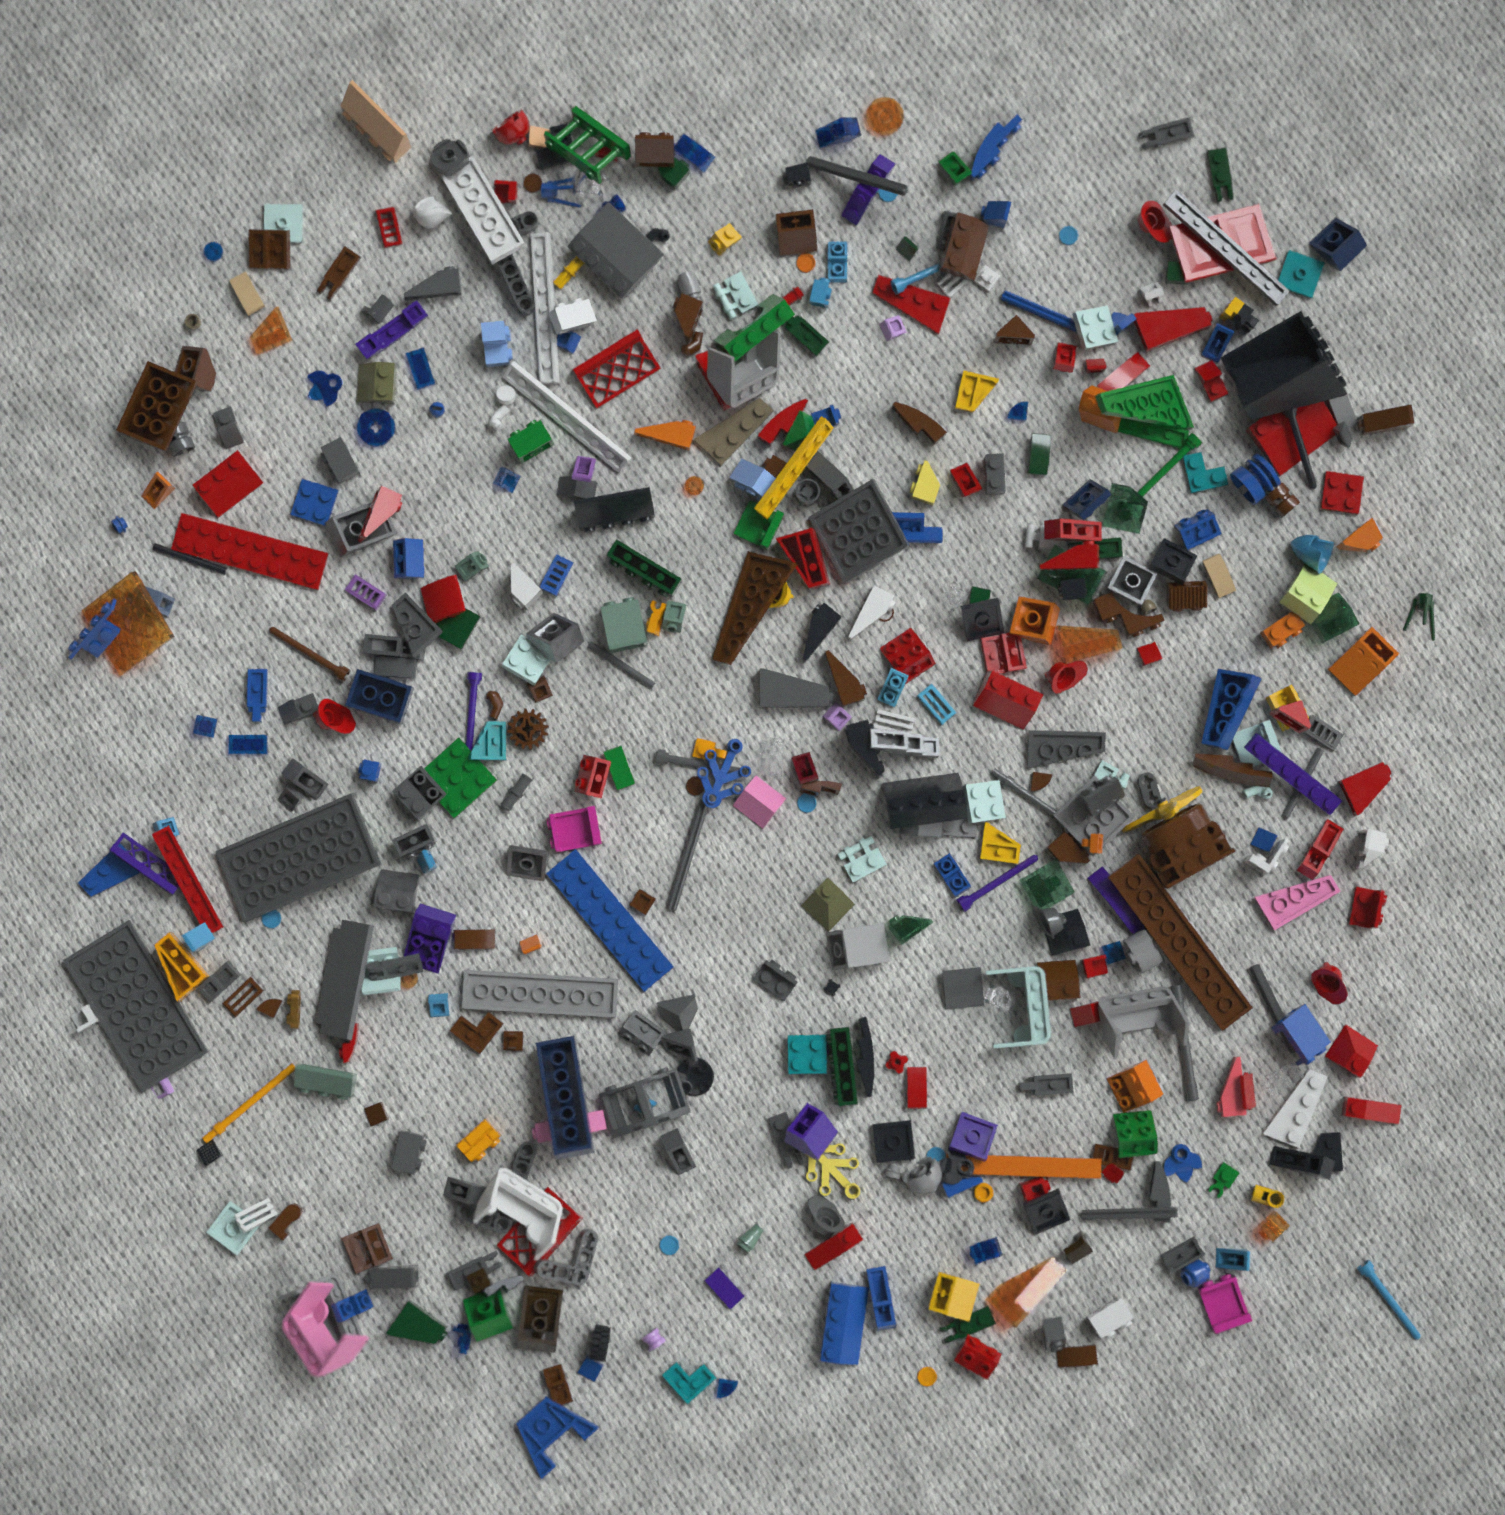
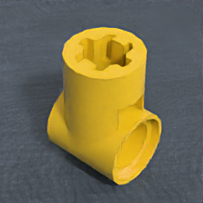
M1255 1184L1251 1201L1273 1208H1279L1283 1205L1285 1198L1281 1192ZM1263 1192H1268L1265 1200H1262ZM1276 1193L1279 1195L1280 1200L1277 1204H1272L1270 1197Z

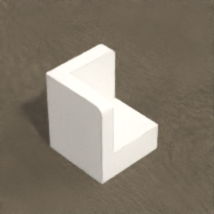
M89 1004L71 1016L77 1026V1033H81L99 1022Z

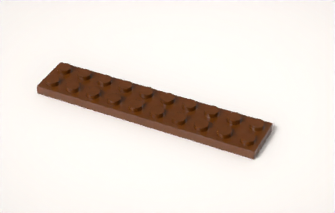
M1136 854L1107 876L1221 1031H1224L1253 1008L1140 854Z

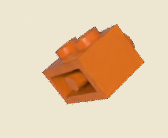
M1290 612L1260 632L1270 649L1274 646L1278 649L1287 643L1285 640L1287 637L1292 635L1294 638L1302 633L1301 628L1305 624L1297 614Z

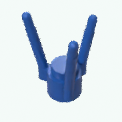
M582 175L542 183V198H547V202L580 208V204L557 199L554 196H558V190L574 188L573 185H557L585 179L586 176Z

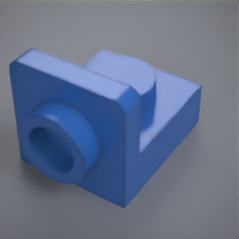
M833 404L828 408L811 413L814 424L817 423L821 416L826 418L833 427L839 425V419H841L839 409H835Z

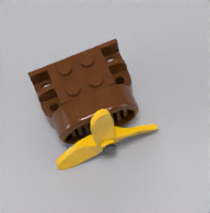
M1200 786L1189 789L1168 801L1165 797L1155 802L1157 808L1129 823L1122 829L1123 833H1127L1147 823L1163 819V821L1143 832L1141 838L1148 849L1146 861L1164 888L1169 889L1236 852L1234 848L1230 847L1225 838L1226 835L1222 832L1219 825L1211 821L1201 803L1194 804L1177 812L1203 792Z

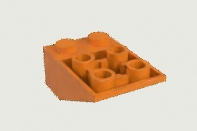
M1370 627L1328 670L1356 696L1399 653L1373 627Z

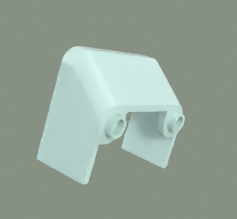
M1038 966L986 971V975L1008 973V980L1012 986L1025 987L1029 1025L1019 1026L1015 1030V1042L996 1043L993 1047L1004 1048L1048 1042L1051 1038V1026L1044 970Z

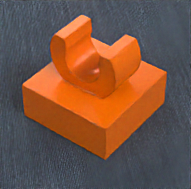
M1091 833L1090 839H1082V846L1090 847V853H1102L1103 834Z

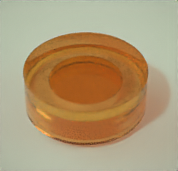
M417 974L401 977V985L405 988H412L418 982Z

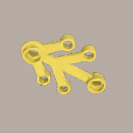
M842 1143L829 1145L824 1153L835 1152L837 1155H842L845 1153L846 1148ZM839 1145L844 1148L841 1153L836 1151V1147ZM822 1154L819 1162L822 1164L820 1194L827 1196L831 1192L829 1186L830 1172L845 1188V1194L848 1198H857L860 1195L859 1186L856 1183H850L836 1168L849 1167L856 1169L859 1166L857 1158L827 1159ZM806 1155L808 1157L806 1178L808 1181L814 1182L818 1177L815 1171L816 1160ZM850 1160H856L857 1165L851 1167L849 1165ZM810 1172H814L816 1175L812 1180L808 1178ZM824 1186L829 1188V1192L826 1194L821 1191ZM850 1187L856 1188L855 1194L849 1193Z

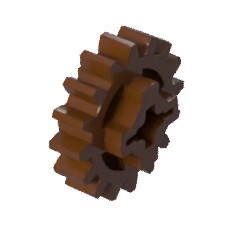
M525 708L523 714L518 710L517 717L511 716L514 720L513 723H508L512 729L507 730V733L513 734L509 739L511 741L516 740L514 744L516 747L522 744L521 749L523 750L526 746L529 747V750H532V745L539 748L538 742L545 743L543 736L549 735L545 732L549 725H544L547 719L540 718L541 712L536 715L535 709L528 713L527 708ZM530 717L537 719L540 724L532 723ZM523 718V723L516 727L518 721ZM527 720L530 727H533L529 736L526 731H523L526 728ZM541 731L539 737L533 741V736L536 732ZM517 734L524 735L526 742L520 740Z

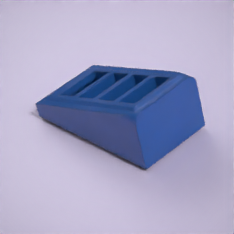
M556 554L539 588L557 597L574 562ZM559 561L567 565V568L565 569L557 565V562ZM554 568L564 572L563 575L554 572ZM553 575L555 577L560 578V581L558 582L550 578V576ZM549 581L557 585V587L553 588L547 585V582Z
M981 1176L963 1178L957 1184H947L945 1182L941 1184L947 1197H952L982 1183L983 1179Z

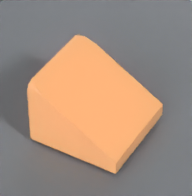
M530 126L529 147L546 148L544 132L550 133V129Z

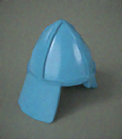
M1306 534L1295 538L1290 542V545L1295 555L1301 561L1320 574L1328 564L1334 542L1321 540L1317 535Z

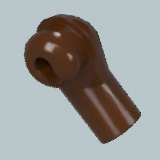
M488 691L486 699L492 705L489 716L498 719L503 707V701L497 691Z

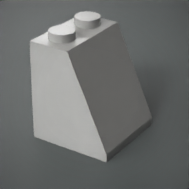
M884 923L826 932L832 970L890 961V950L887 947V931L884 928Z

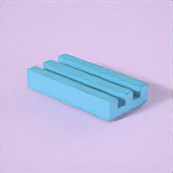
M930 684L917 695L941 725L956 714V711L933 684ZM929 690H932L936 694V696L951 712L950 714H947L943 710V708L928 692ZM926 694V696L931 700V702L945 717L944 719H942L936 713V711L931 707V705L925 700L923 695Z

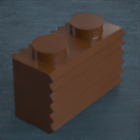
M1206 581L1184 582L1183 586L1176 582H1167L1168 608L1175 612L1188 608L1193 611L1207 608L1208 586Z

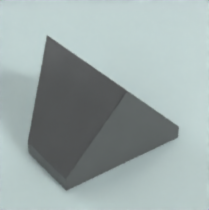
M695 994L657 1002L660 1017L673 1029L681 1031L690 1028L698 1010Z

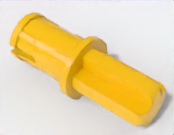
M575 256L566 267H563L565 269L553 283L559 289H562L573 276L575 277V273L582 267L584 262L578 256Z

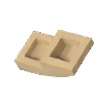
M246 271L229 280L248 316L265 307Z
M1220 553L1202 561L1218 598L1236 591Z

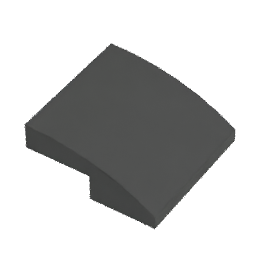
M981 967L942 971L946 1009L984 1006Z

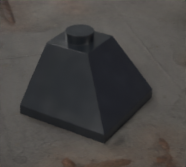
M1078 909L1062 913L1067 921L1063 924V930L1054 935V939L1045 933L1051 956L1090 946L1086 927Z

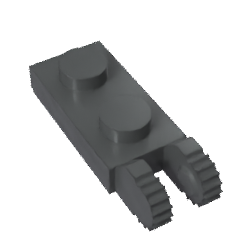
M1189 117L1154 126L1152 129L1138 133L1139 138H1146L1154 134L1155 140L1143 143L1141 145L1142 149L1158 147L1194 137Z
M419 953L381 962H369L366 967L367 971L370 972L369 978L371 981L403 977L423 972Z
M787 1112L768 1118L788 1169L792 1168V1162L787 1153L793 1150L796 1153L797 1162L803 1164L799 1150L785 1142L787 1129L791 1125Z
M497 1251L484 1257L480 1256L447 1272L454 1291L470 1284L467 1275L481 1268H484L487 1275H489L491 1271L502 1267V1262H497L489 1268L485 1263L486 1260L495 1258L498 1255Z

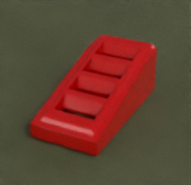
M394 206L376 210L384 248L403 244ZM392 213L393 217L381 219V215ZM394 221L392 225L383 226V222ZM392 228L396 229V232L385 234L384 230ZM397 235L398 241H386L387 237Z

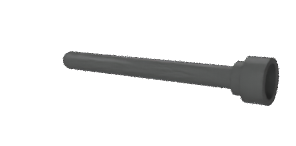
M658 749L656 764L663 765L670 762L697 768L706 767L708 770H711L707 761L669 755L666 750ZM718 764L719 770L723 764ZM730 766L728 773L737 771L740 768ZM743 768L742 774L747 775V770Z

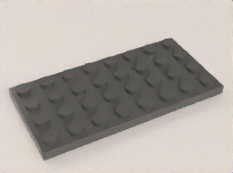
M353 793L215 851L243 923L382 865Z
M130 920L63 960L141 1092L146 1091L209 1052L180 1002L176 1001L174 992Z

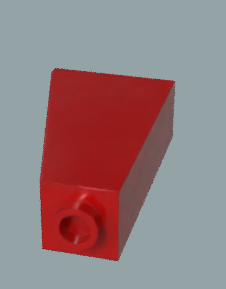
M1205 307L1138 312L1134 314L1137 318L1134 324L1146 352L1208 329L1212 325L1211 322H1213L1210 312L1206 311Z

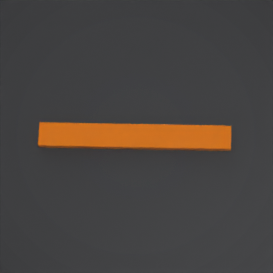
M966 1155V1159L971 1160L974 1164L973 1174L1101 1179V1159L988 1155L987 1160L984 1162ZM966 1166L961 1167V1170L966 1172L968 1171V1168Z

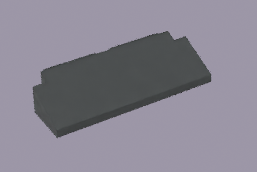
M342 920L340 929L333 928L315 1023L321 1024L320 1034L352 1040L374 925Z

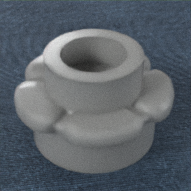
M889 1165L888 1168L884 1169L886 1170L884 1175L886 1177L900 1179V1175L903 1174V1172H900V1167Z

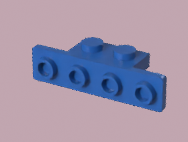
M892 512L908 542H943L942 527H924L925 513Z
M113 598L110 603L106 602L100 610L101 613L91 619L90 626L83 628L80 632L79 639L71 642L68 647L69 659H72L81 648L98 658L120 633V628L106 620L115 609L117 600Z

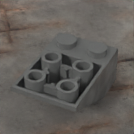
M1105 776L1097 781L1098 786H1089L1081 792L1082 796L1079 799L1091 817L1096 816L1125 797L1117 776Z

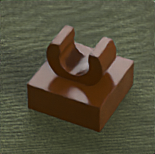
M504 1031L503 1050L523 1051V1031Z

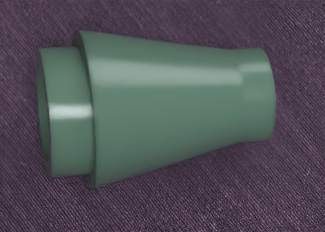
M754 1224L752 1228L738 1238L739 1241L736 1244L746 1253H749L750 1250L753 1251L764 1230L757 1224Z

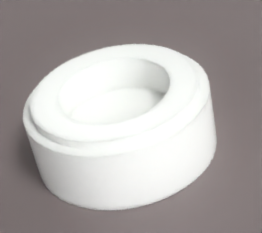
M501 386L496 392L497 401L503 405L512 404L516 398L515 390L510 386Z

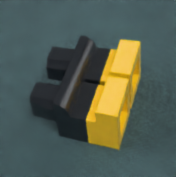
M1236 296L1219 316V319L1224 322L1228 318L1235 322V329L1237 331L1241 328L1246 333L1253 330L1259 322V319L1252 315L1254 310Z

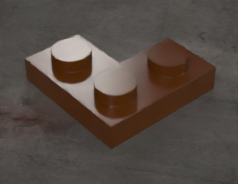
M488 1012L476 1027L461 1015L450 1029V1032L481 1054L504 1023Z

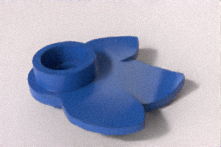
M1184 1144L1175 1145L1171 1150V1156L1164 1163L1166 1176L1176 1173L1184 1182L1190 1180L1193 1169L1202 1168V1161L1199 1155L1190 1152V1149ZM1179 1150L1184 1151L1183 1157H1178L1177 1152Z

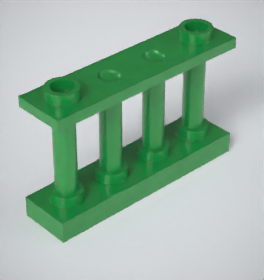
M575 106L571 109L572 122L557 135L553 136L547 131L544 132L545 145L550 151H555L585 173L588 179L600 184L602 182L600 171L616 157H621L625 161L631 157L630 145L582 109ZM577 127L585 131L568 146L561 142ZM594 137L598 140L583 155L580 156L574 152L588 138ZM608 147L612 150L595 166L588 162L601 148Z

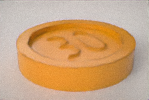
M923 1367L918 1372V1381L923 1386H931L937 1380V1374L931 1367Z

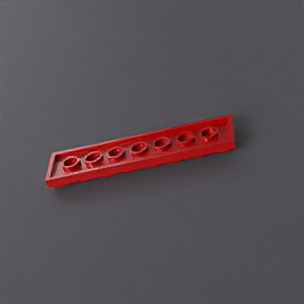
M181 513L171 550L319 590L329 553L185 513Z

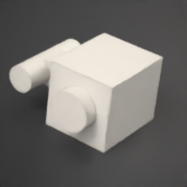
M1027 524L1025 548H1033V541H1039L1038 550H1042L1043 554H1053V551L1058 550L1059 541L1044 540V525H1041L1040 532L1036 533L1034 532L1035 525Z

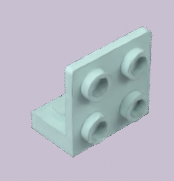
M1270 720L1236 732L1233 743L1241 763H1253V767L1262 764L1259 759L1244 748L1255 733H1258L1281 752Z
M397 947L369 950L367 965L373 961L381 962L399 958ZM366 968L362 995L401 990V977L371 981L369 978L370 972Z

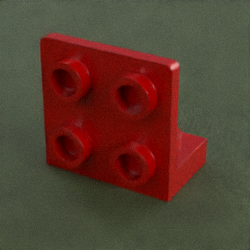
M909 628L880 648L895 670L909 675L905 684L936 664L931 652L912 628Z
M1355 887L1349 925L1369 929L1378 928V925H1381L1383 921V914H1381L1382 906H1385L1387 895H1384L1385 890Z

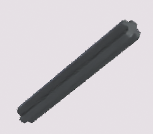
M1253 965L1249 968L1250 973L1276 1024L1284 1017V1013L1260 965ZM1280 1031L1289 1052L1295 1053L1296 1051L1287 1037Z
M1177 1207L1082 1210V1220L1175 1218L1178 1216Z

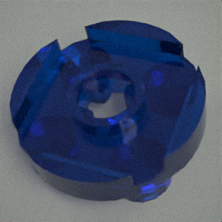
M373 408L360 415L357 423V432L366 444L373 447L383 446L395 434L396 426L394 419L387 411ZM376 421L378 425L382 426L381 429H378L377 433L371 429V426H374Z

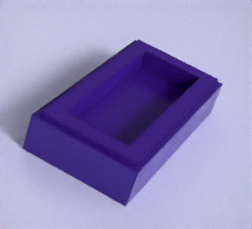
M719 1267L704 1280L730 1310L745 1297Z

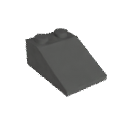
M371 503L333 516L325 524L341 558L397 534L391 519L386 520L362 542H359L358 538Z

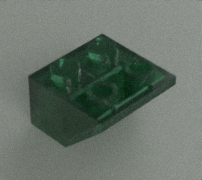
M1338 592L1330 597L1320 615L1313 621L1312 626L1323 644L1356 627L1360 623L1350 605Z

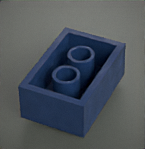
M357 669L345 705L355 710L403 724L414 688L410 685Z

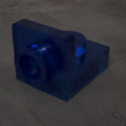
M458 1323V1326H453L452 1331L463 1333V1336L459 1335L457 1347L460 1348L459 1353L467 1354L469 1352L472 1331L469 1329V1325Z

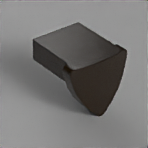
M1082 1231L1077 1233L1079 1240L1063 1250L1072 1264L1093 1252Z

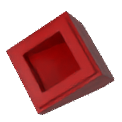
M1104 358L1085 359L1087 373L1104 372L1107 368Z
M1156 642L1137 648L1143 666L1163 659Z

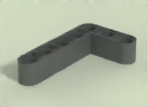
M531 211L511 218L520 236L535 231L539 225L537 215ZM533 218L535 222L529 226L525 224L526 219ZM513 254L498 261L497 264L518 311L522 315L527 316L533 313L535 305ZM512 267L515 269V273L507 275L505 273L506 270ZM515 285L523 286L521 292L513 291ZM529 302L531 306L529 309L524 310L521 308V304Z
M526 1141L520 1145L511 1170L526 1181L537 1153L535 1143ZM524 1145L532 1146L533 1153L531 1155L524 1154ZM519 1163L526 1165V1173L520 1174L517 1171ZM463 1203L457 1209V1215L461 1220L498 1233L509 1231L514 1221L512 1217L498 1210V1212L495 1211L489 1215V1222L483 1223L479 1220L477 1223H474L476 1205ZM464 1206H468L472 1211L468 1217L464 1216L461 1212ZM499 1219L507 1220L508 1227L506 1229H501L498 1226Z

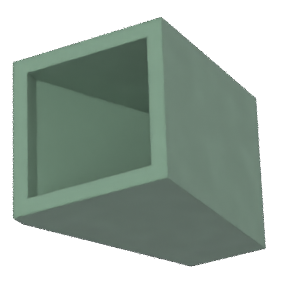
M634 597L623 599L622 603L616 604L615 601L604 603V606L601 607L610 653L648 646L638 599L634 600Z

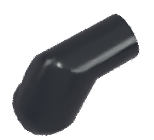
M653 228L645 235L651 242L654 240L665 242L670 238L669 232L660 228Z

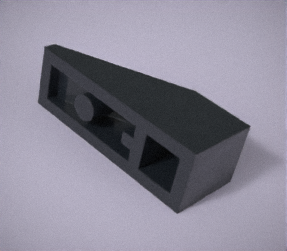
M826 603L818 604L811 612L813 616L803 655L805 663L842 618L841 615Z
M1274 1146L1269 1165L1330 1180L1335 1161L1317 1154Z

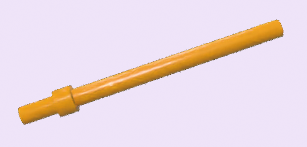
M291 1063L223 1121H218L213 1126V1129L203 1136L202 1139L208 1143L215 1136L221 1135L226 1131L227 1126L294 1072V1064Z

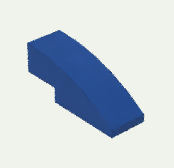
M886 1266L866 1269L877 1331L896 1328Z

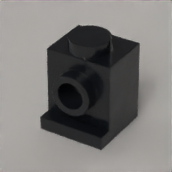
M807 163L786 167L785 174H782L784 185H793V188L803 186L804 182H807V185H811L812 182Z

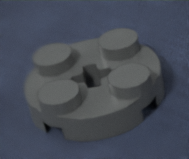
M450 139L442 140L432 150L431 162L434 168L445 176L453 175V173L460 171L470 162L466 145L458 139L456 141H451ZM447 155H453V157L447 159Z

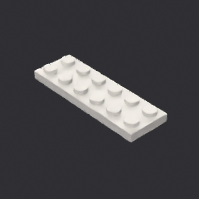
M471 156L469 157V164L460 171L453 173L451 176H445L443 173H440V176L489 260L494 264L526 245L475 158Z

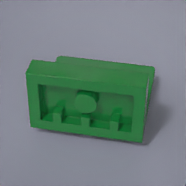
M749 500L734 531V535L768 550L782 522L784 513L779 510L777 512L773 511L766 520L754 509L758 503Z
M1151 1110L1113 1115L1118 1137L1119 1158L1158 1154V1137Z

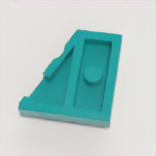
M485 722L468 760H506V722Z

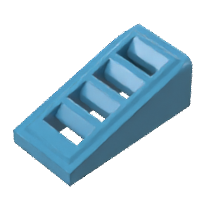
M423 850L417 855V862L424 874L436 869L437 866L430 851Z

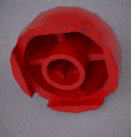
M521 109L507 117L499 128L495 126L492 129V133L505 145H512L514 143L520 145L527 139L525 136L530 129L529 119Z

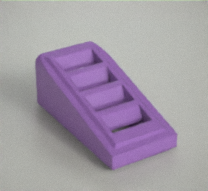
M577 456L572 479L591 482L596 459Z
M356 574L345 588V591L376 611L387 596V594ZM357 580L361 583L355 591L351 590ZM363 585H366L367 587L360 596L358 594ZM369 589H372L373 591L369 597L365 599L364 597ZM375 593H378L379 595L375 601L371 603L370 601Z

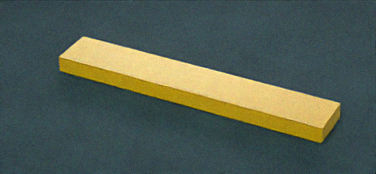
M822 416L819 418L754 508L766 520L834 427L826 418Z

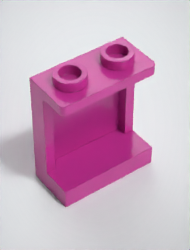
M595 806L549 814L550 818L546 819L548 830H552L553 837L550 838L551 848L555 849L556 852L602 844Z
M1230 1273L1220 1276V1280L1216 1282L1208 1280L1202 1284V1287L1198 1288L1215 1334L1252 1321L1238 1286L1237 1277L1235 1275L1231 1276Z

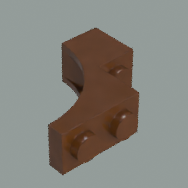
M1112 592L1093 600L1101 622L1105 620L1106 623L1117 620L1116 616L1119 615L1127 636L1132 635L1133 638L1144 634L1143 630L1150 628L1152 631L1162 627L1160 623L1165 621L1162 614L1141 616L1126 610L1118 603Z

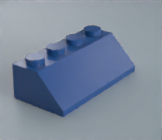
M831 1282L820 1361L858 1365L869 1287Z

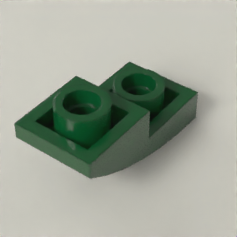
M1031 434L1030 457L1027 469L1029 474L1047 475L1051 435Z

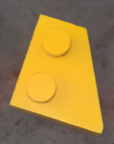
M963 370L955 409L974 413L999 382V378Z
M985 822L980 859L1019 864L1021 844L993 827L990 823Z

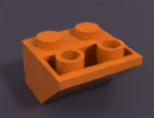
M1147 1060L1106 1078L1123 1113L1151 1103L1164 1095Z

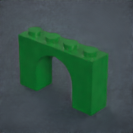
M775 294L770 295L758 305L762 313L753 322L738 331L727 329L713 341L721 352L734 357V361L738 360L795 315L785 299Z

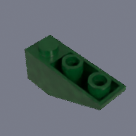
M675 156L674 168L657 167L661 179L674 190L690 174V166L683 159L679 161Z

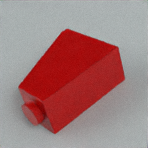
M1384 762L1338 781L1354 816L1360 815L1391 780V770Z

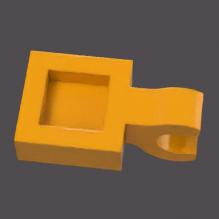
M652 600L650 608L653 613H651V617L647 620L646 628L648 633L659 636L666 604L661 603V607L656 609L657 602Z
M697 738L692 757L705 760V752L707 750H714L716 757L725 759L727 751L716 749L715 742ZM708 752L707 757L712 759L713 753Z

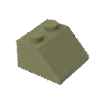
M390 362L359 364L357 402L395 404L396 364Z

